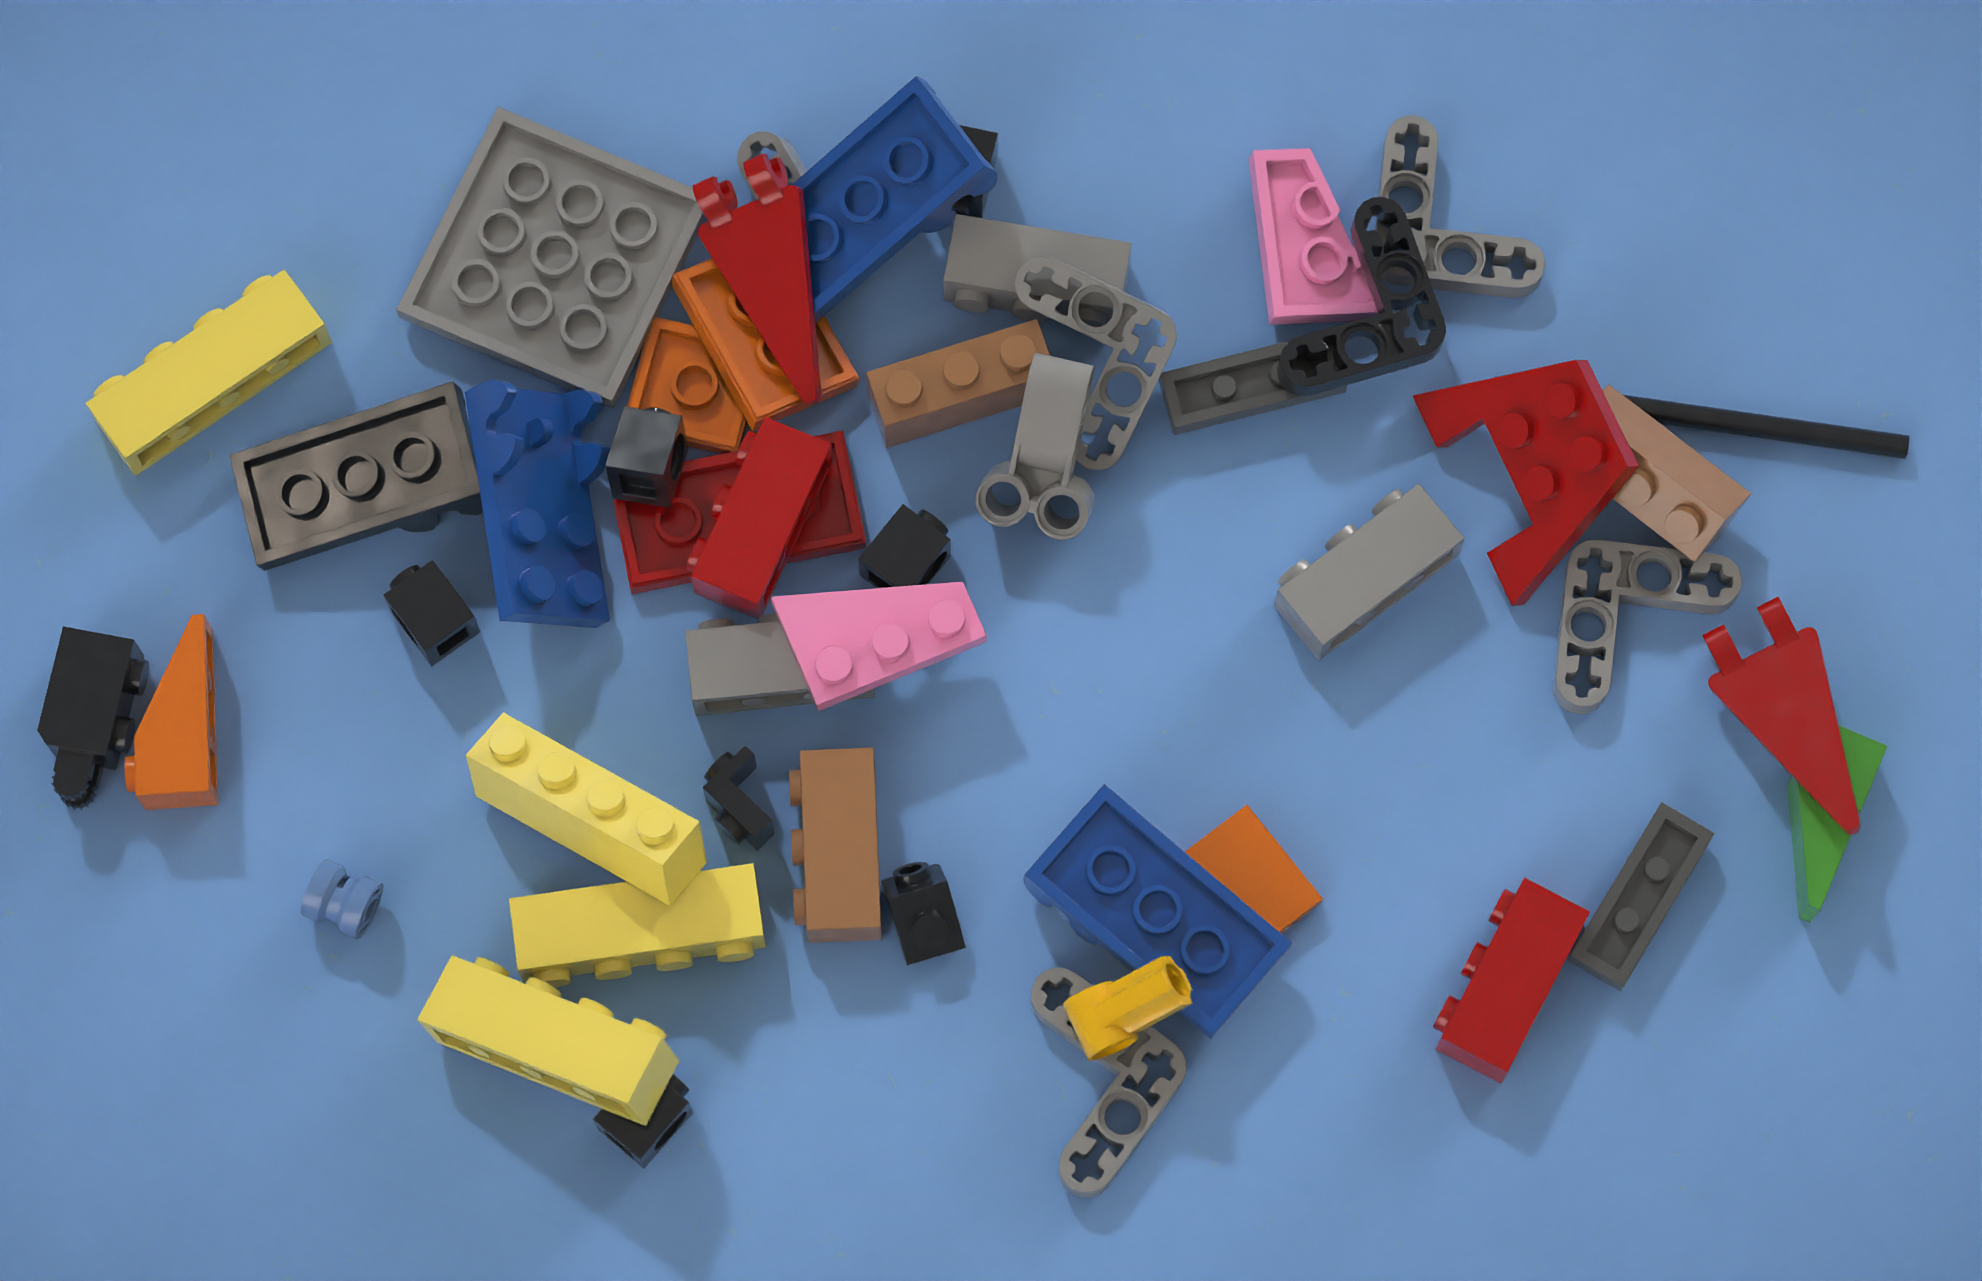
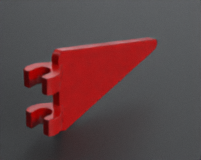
M763 153L743 162L746 177L759 199L737 208L736 193L729 180L718 183L717 177L712 176L692 185L695 199L701 211L708 219V222L703 223L698 228V236L801 400L807 404H817L821 400L822 394L804 193L800 187L788 185L787 172L781 158L776 157L769 160L768 155Z
M1776 597L1756 607L1774 644L1742 659L1724 624L1703 634L1702 636L1720 670L1708 679V685L1712 693L1845 833L1849 835L1858 833L1861 829L1860 817L1817 631L1812 627L1796 631L1779 597Z

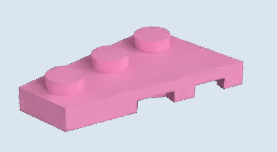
M1311 148L1253 150L1248 161L1269 325L1348 322L1379 314L1356 249L1353 247L1338 216L1340 212L1339 206Z
M963 582L771 597L772 606L818 711L987 642V635Z

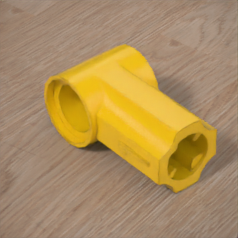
M1161 956L1115 982L1099 983L1076 993L1064 1001L1063 1006L1087 1060L1094 1061L1125 1049L1138 1040V1032L1191 1005L1190 992L1192 988L1183 969L1176 965L1171 956Z

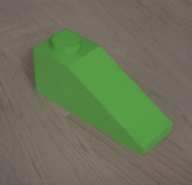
M1839 726L1858 813L1860 814L1887 745ZM1791 776L1787 785L1798 914L1800 919L1811 923L1823 905L1851 835L1845 833Z

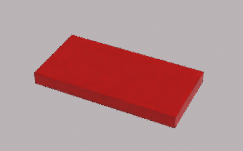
M843 430L814 436L831 443L833 462L786 564L867 548ZM738 451L685 461L671 508L613 499L631 594L692 583V572L686 570L689 556L698 538L703 537L708 540L717 521V519L711 517L716 497L724 484L733 486L742 467L735 463Z

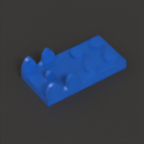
M915 76L792 184L793 186L800 187L804 193L815 323L919 233H933L950 226L954 222L956 211L952 207L956 201L966 195L975 197L987 193L997 182L998 175L958 125L936 96L931 86L918 76Z
M487 380L465 392L499 621L596 628L610 621L588 485L596 480L606 468L605 464L610 448L595 442L583 444L581 440L582 430L585 425L596 418L603 404L602 398L598 393L587 390H573L562 394L518 389L512 383L501 380Z
M1105 784L1024 874L1023 882L1027 890L1039 903L1048 907L1053 905L1069 919V925L1079 937L1090 944H1100L1131 972L1161 956H1171L1176 965L1183 969L1192 988L1190 992L1192 1004L1178 1012L1210 1039L1292 945V942Z

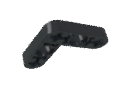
M1373 197L1364 201L1357 209L1351 226L1352 241L1379 314L1302 335L1289 341L1282 350L1277 366V374L1282 386L1290 393L1299 396L1319 394L1423 364L1433 359L1440 351L1446 334L1445 321L1407 216L1402 207L1394 200L1385 197ZM1371 216H1377L1381 224H1392L1386 236L1390 252L1381 257L1383 243L1379 233L1376 230H1366ZM1391 267L1404 268L1414 278V287L1406 293L1397 294L1391 292L1382 282L1383 272ZM1418 301H1421L1422 304H1417L1413 312L1416 325L1419 330L1429 329L1431 331L1425 345H1419L1415 337H1404L1410 325V318L1406 309ZM1362 336L1369 338L1377 347L1378 356L1370 363L1361 364L1354 362L1345 351V343L1353 337ZM1327 345H1333L1334 363L1339 371L1333 370V360L1318 364L1311 378H1306L1303 370L1293 371L1291 369L1295 365L1297 355L1304 354L1307 362L1326 359L1329 351Z

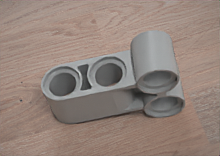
M1040 353L1034 354L1026 383L1011 461L999 463L989 470L976 493L977 509L987 522L995 526L1008 527L1018 523L1029 512L1035 514V520L1039 529L1045 535L1057 540H1067L1075 537L1084 529L1094 508V494L1091 486L1084 479L1073 474L1093 382L1094 365ZM997 482L1013 484L1020 493L1021 502L1014 506H1006L999 503L992 493V485ZM1057 495L1069 496L1077 502L1080 514L1072 519L1061 518L1052 511L1050 499Z

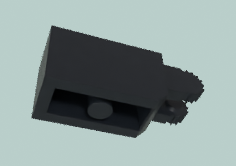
M63 626L37 731L56 757L53 769L55 775L52 776L53 783H51L55 788L54 791L60 796L67 807L71 806L74 810L76 808L82 810L85 806L89 807L88 804L90 802H94L93 798L97 796L94 792L99 788L103 768L116 770L120 753L128 754L135 732V720L129 717L134 695L142 696L145 691L149 675V662L143 660L144 654L134 639Z

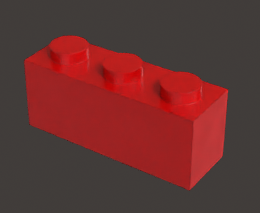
M764 417L757 434L752 431L747 432L740 445L735 462L742 467L733 486L724 484L721 487L711 512V517L717 519L708 540L703 537L698 538L687 562L686 570L692 572L691 580L695 594L756 619L763 616L832 465L831 443L768 417Z
M1525 877L1516 894L1504 889L1488 920L1498 926L1496 933L1488 947L1479 942L1475 944L1460 973L1471 981L1461 1000L1451 995L1448 996L1432 1027L1443 1033L1435 1050L1501 1084L1590 911Z

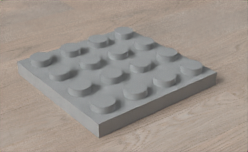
M497 107L396 310L399 318L571 391H594L600 395L603 404L614 408L643 349L652 323L659 316L672 289V275L680 272L698 235V228L704 223L706 216L695 199L692 187Z

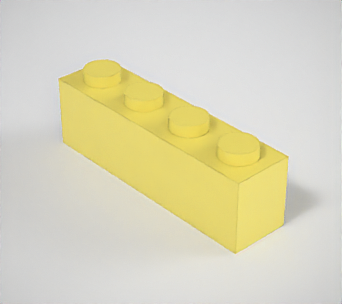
M284 269L273 277L265 275L253 281L243 291L242 298L226 309L217 308L204 314L194 324L193 331L177 342H165L152 349L144 358V364L125 377L117 375L103 382L95 390L94 397L85 404L96 423L129 469L137 476L326 348L332 341L324 322Z
M504 712L466 754L476 797L669 906L673 904L707 863L700 821Z
M754 863L699 871L671 906L628 882L509 898L517 969L523 983L527 982L529 977H533L556 988L571 983L570 976L595 972V978L599 980L618 979L631 975V967L656 964V969L659 971H673L692 966V958L717 955L719 962H736L752 958L754 956L753 949L766 948Z
M451 956L417 1019L437 1043L644 1126L647 1125L680 1061L665 1042L667 1035L664 1031L638 1018H634L631 1024L614 1019V1014L608 1008L588 998H581L578 1004L561 998V993L556 988L537 978L529 977L526 984L509 978L510 974L506 969L488 959L477 957L475 962L471 963L456 956Z

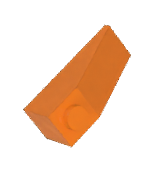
M204 614L191 616L134 735V756L125 757L124 769L127 791L135 792V796L145 810L218 805L213 629Z

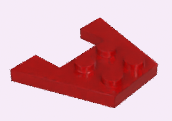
M1572 360L1412 395L1437 448H1447L1485 424L1533 525L1487 552L1512 606L1524 605L1639 467L1588 360Z

